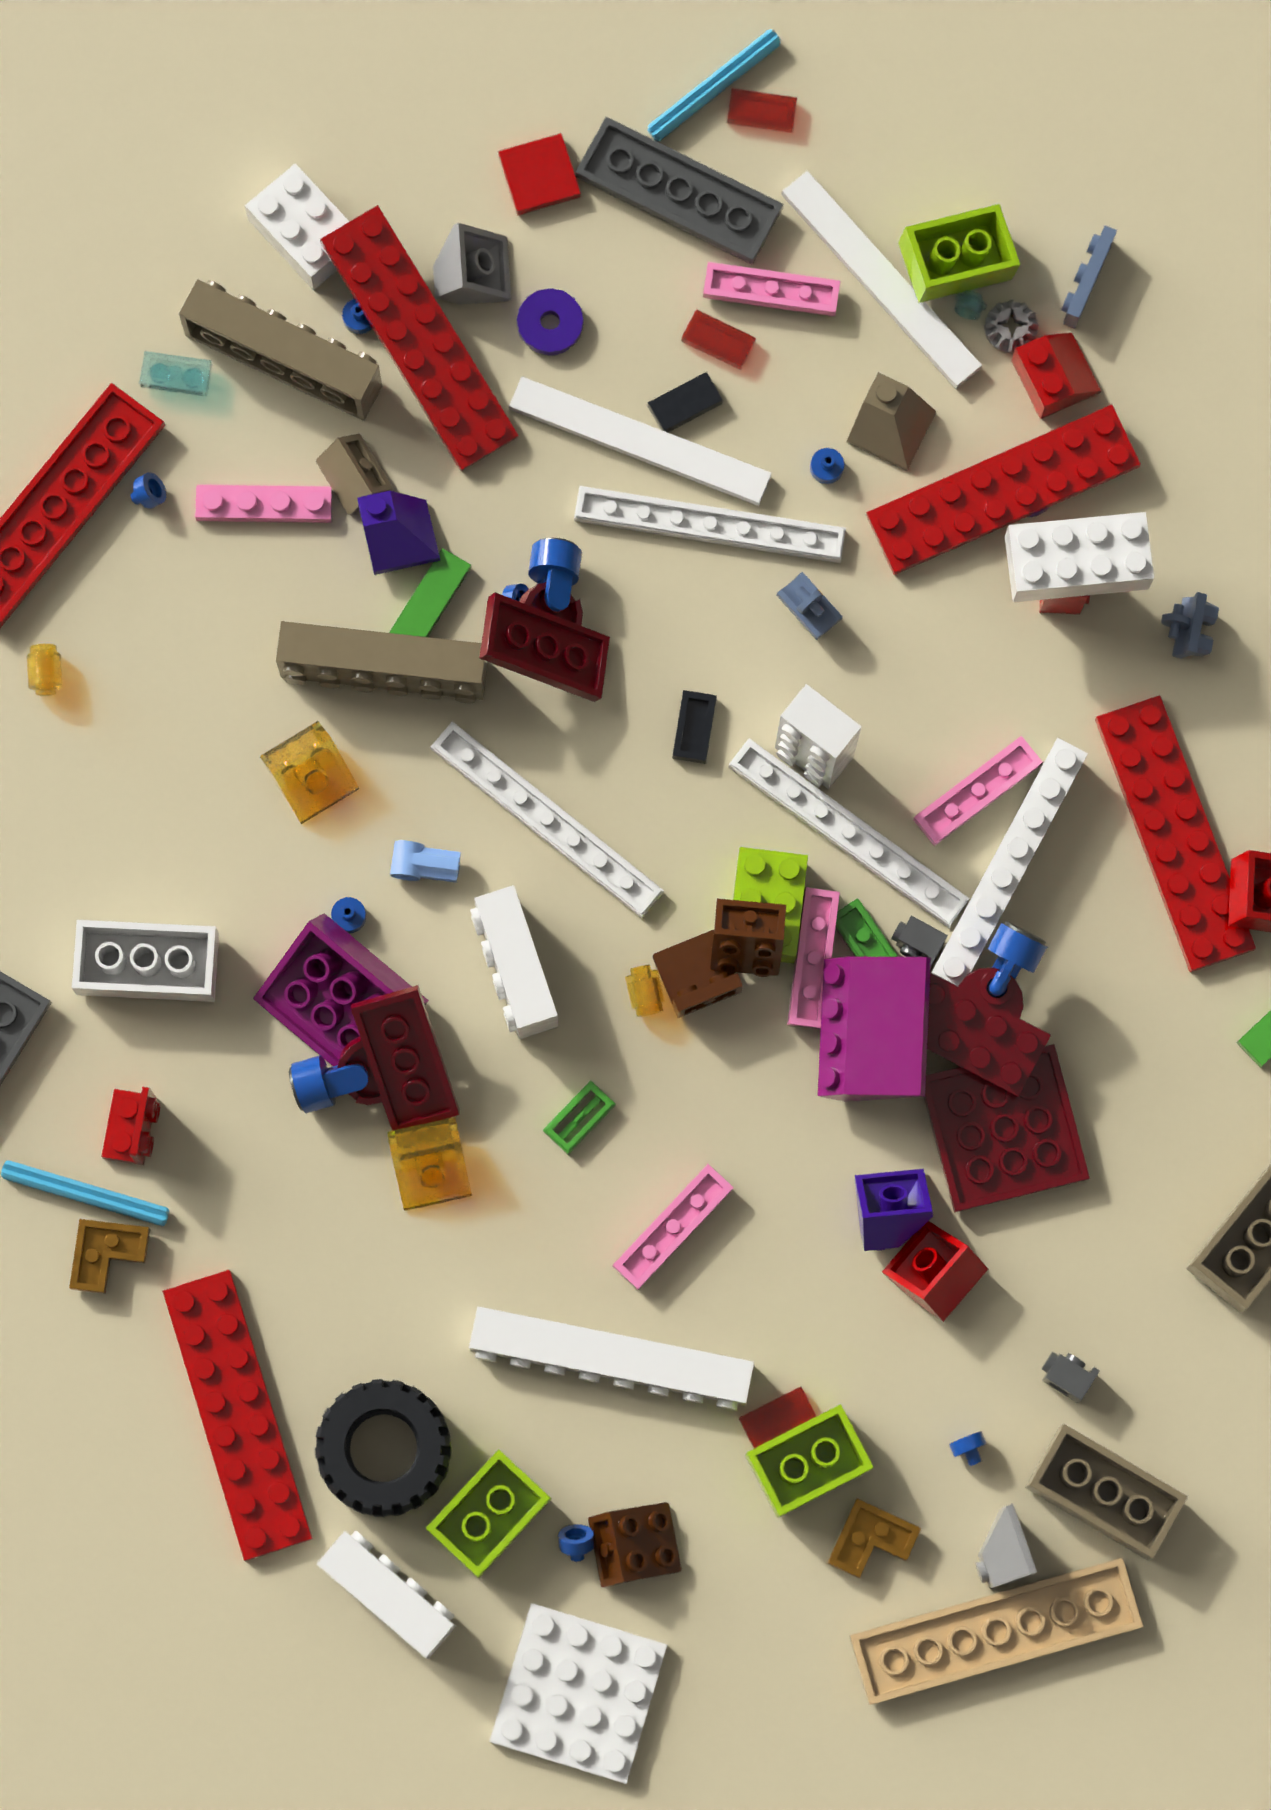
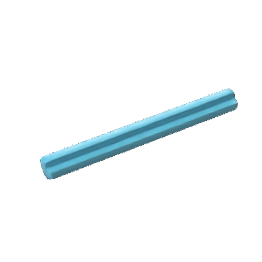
M772 29L766 31L648 125L650 136L656 141L662 140L778 48L781 40L776 32Z
M10 1160L4 1163L1 1171V1177L5 1180L159 1226H165L169 1217V1209L167 1207Z

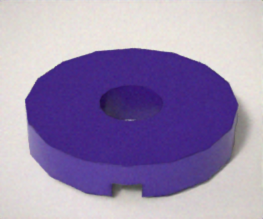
M553 288L538 290L529 295L519 307L517 316V327L522 341L534 352L548 356L562 354L569 350L580 339L584 325L582 309L575 298L565 291ZM547 315H554L559 319L560 323L555 329L549 330L541 325L542 318Z

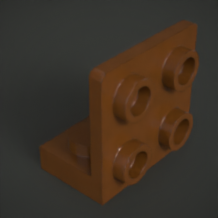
M717 898L710 969L722 973L728 972V974L737 972L754 974L759 977L778 976L784 942L786 905Z
M714 930L653 954V961L677 1018L742 993L743 985L738 973L728 974V972L722 973L710 969Z
M663 1502L609 1511L588 1517L589 1526L594 1534V1553L601 1588L681 1572V1562L669 1503Z

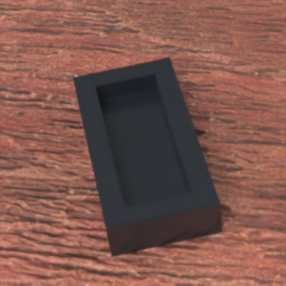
M705 372L649 401L648 408L660 429L668 433L722 404L723 399L708 373Z
M683 690L672 759L706 764L717 695Z

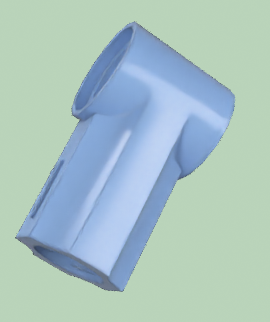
M395 841L390 876L407 881H419L421 878L457 883L461 852L426 848L424 844L413 841Z

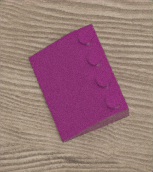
M323 913L308 921L253 999L321 1055L328 1063L336 1066L338 1065L341 1051L350 1041L360 1037L351 1011V1004L412 986ZM422 995L424 1004L426 1005L429 1000Z
M850 956L824 959L817 1096L843 1102L925 1097L931 958Z

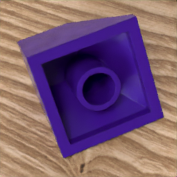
M391 490L357 497L374 575L440 561L429 509L425 499Z
M924 1169L855 1175L859 1225L864 1251L899 1248L933 1217Z

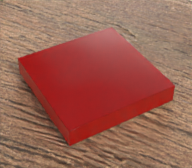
M562 133L498 151L499 160L517 216L581 197Z

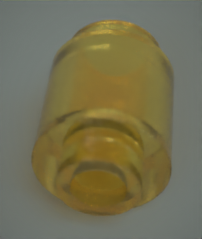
M54 644L30 646V654L26 656L28 688L34 690L38 696L56 694V689H60L63 686L61 654L57 652V646Z
M650 965L631 968V975L625 977L631 1009H635L636 1016L643 1017L663 1012L662 1003H665L659 971L651 970Z

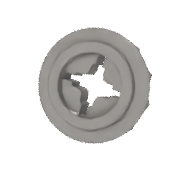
M1013 299L1008 302H998L988 312L985 320V333L990 343L997 349L1009 353H1014L1015 348L1035 340L1039 327L1035 312H1032L1026 303L1021 304ZM1010 315H1013L1016 324H1021L1022 326L1016 328L1013 338H1011L1009 328L1002 325L1008 322Z

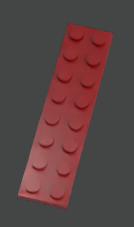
M379 206L373 207L322 237L320 243L460 472L518 438V433Z
M113 383L109 384L0 518V628L165 427L163 420Z
M1111 404L866 512V517L893 575H896L1028 517L1035 512L1140 467V462Z
M1159 695L1096 716L1095 722L1189 972L1254 951L1256 946L1249 929L1228 926L1230 878L1161 696Z
M230 1269L163 1290L244 1561L312 1540L310 1528Z

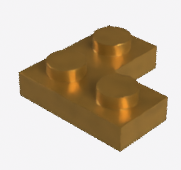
M79 1219L69 1288L71 1290L106 1294L110 1260L145 1263L150 1228Z
M856 1498L827 1564L860 1578L874 1547L907 1561L921 1528Z

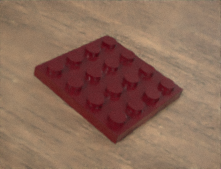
M1055 1044L1045 1046L1019 1097L962 1067L926 1075L924 1099L954 1213L1090 1179Z

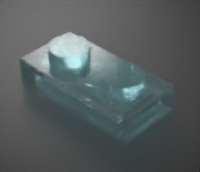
M145 351L139 384L140 387L207 396L212 362L205 359Z

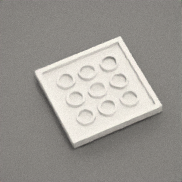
M531 1603L489 1742L626 1784L667 1644Z

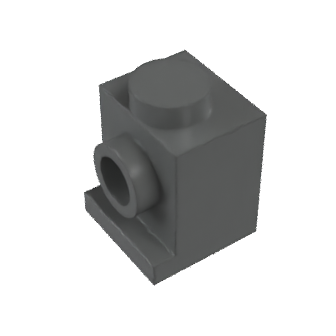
M911 915L907 924L900 921L891 939L897 942L896 946L901 948L900 953L905 957L931 958L932 966L948 935Z
M1054 1352L1049 1355L1041 1370L1046 1372L1042 1381L1076 1403L1082 1401L1100 1371L1093 1367L1088 1372L1084 1369L1086 1364L1076 1356L1068 1353L1064 1357Z

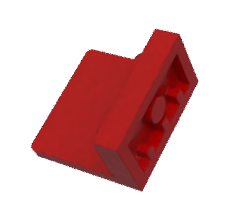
M142 1087L141 1093L114 1089L101 1155L103 1159L144 1165L145 1157H151L154 1137L151 1136L150 1130L152 1123L158 1122L161 1103L157 1102V1097L149 1087Z

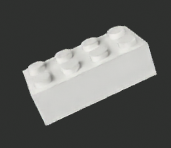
M1146 512L1008 525L1005 543L1013 602L1149 590L1154 580Z
M806 684L780 716L775 749L778 750L776 754L786 764L790 766L796 764L805 771L804 777L813 785L820 787L822 784L829 789L854 758L862 726Z
M512 885L474 898L476 908L470 910L477 935L484 934L486 941L481 942L482 950L488 968L495 966L497 972L492 974L498 999H506L508 1005L503 1007L509 1032L516 1031L520 1040L557 1028L558 1015L515 886Z
M77 920L72 989L76 995L215 1002L219 932L216 926Z
M344 1531L319 1560L317 1565L420 1654L429 1659L456 1627L451 1622L455 1615L438 1601L433 1606L426 1601L424 1596L428 1592L412 1578H409L405 1583L396 1575L401 1569L384 1554L378 1559L369 1552L374 1546L357 1531L352 1536Z

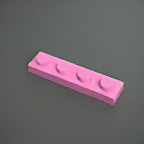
M708 262L703 298L835 317L840 281Z
M196 485L195 518L196 521L331 523L332 487Z
M1020 736L922 810L913 820L935 846L1040 767L1043 762L1024 738Z
M804 888L787 1025L821 1029L824 959L832 958L840 892Z
M707 1164L613 1264V1268L639 1290L734 1187Z

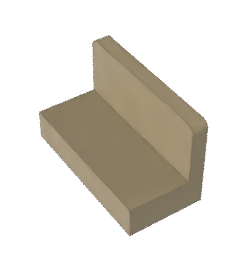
M360 433L337 438L316 459L317 465L348 515L355 514L359 510L357 497L392 491L394 489Z

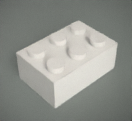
M295 163L245 205V209L251 224L301 278L315 290L337 271L320 243V239L350 221Z

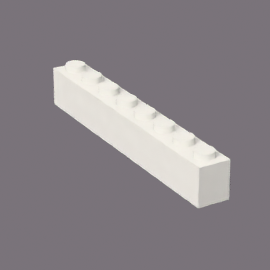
M1060 738L1056 739L932 970L934 974L958 986L964 977L972 972L1088 753Z
M477 1306L469 1350L476 1352L475 1358L485 1361L496 1362V1357L498 1356L510 1359L509 1365L530 1369L531 1363L545 1366L544 1372L565 1376V1371L568 1370L578 1372V1379L599 1383L600 1377L613 1379V1386L633 1390L634 1385L638 1384L648 1386L647 1392L655 1395L668 1396L669 1391L683 1393L682 1400L703 1403L704 1398L718 1400L717 1407L737 1410L738 1405H746L754 1361Z

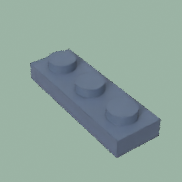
M1105 225L1100 236L1097 234L1093 235L1087 249V253L1092 254L1088 265L1081 263L1074 282L1079 283L1075 294L1068 292L1061 311L1066 312L1063 324L1074 329L1076 328L1112 246L1117 230Z

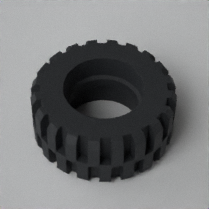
M375 1379L365 1384L361 1382L352 1386V1389L348 1392H342L336 1397L334 1404L327 1408L322 1416V1423L317 1428V1443L315 1447L318 1470L333 1495L353 1510L362 1514L373 1515L374 1517L405 1514L407 1511L422 1506L430 1496L433 1497L438 1491L442 1480H445L452 1451L449 1429L436 1404L414 1386L406 1385L402 1381H383V1379ZM377 1415H391L403 1420L412 1429L417 1442V1453L411 1468L401 1477L387 1482L374 1481L363 1476L353 1464L350 1453L351 1440L356 1429L365 1420Z

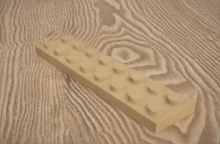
M1119 1558L849 1636L868 1703L872 1705L1143 1627L1123 1558Z

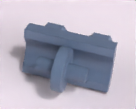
M803 572L777 592L776 596L816 640L843 618Z
M1197 592L1193 597L1182 598V604H1174L1173 613L1162 615L1161 623L1164 626L1170 627L1168 637L1175 639L1172 656L1182 659L1190 655L1205 656L1211 653L1213 639L1210 636L1200 634L1202 624L1206 626L1215 624L1218 618L1219 607L1206 601L1207 594Z

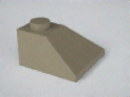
M878 372L863 401L847 443L907 471L936 414V410L909 386Z

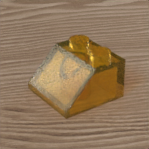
M319 721L260 756L276 786L301 824L360 789L332 738Z
M455 1117L387 1132L404 1211L472 1196Z

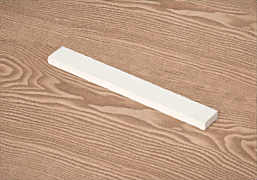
M808 171L782 191V196L955 389L981 369V363L926 302L918 303L915 291Z
M521 376L509 405V410L757 506L761 502L771 477V472Z
M579 486L574 521L836 563H841L846 532L844 527Z
M453 721L431 745L433 752L640 918L647 914L664 893L662 888Z
M748 738L729 763L728 768L948 928L968 903L970 898L750 738Z

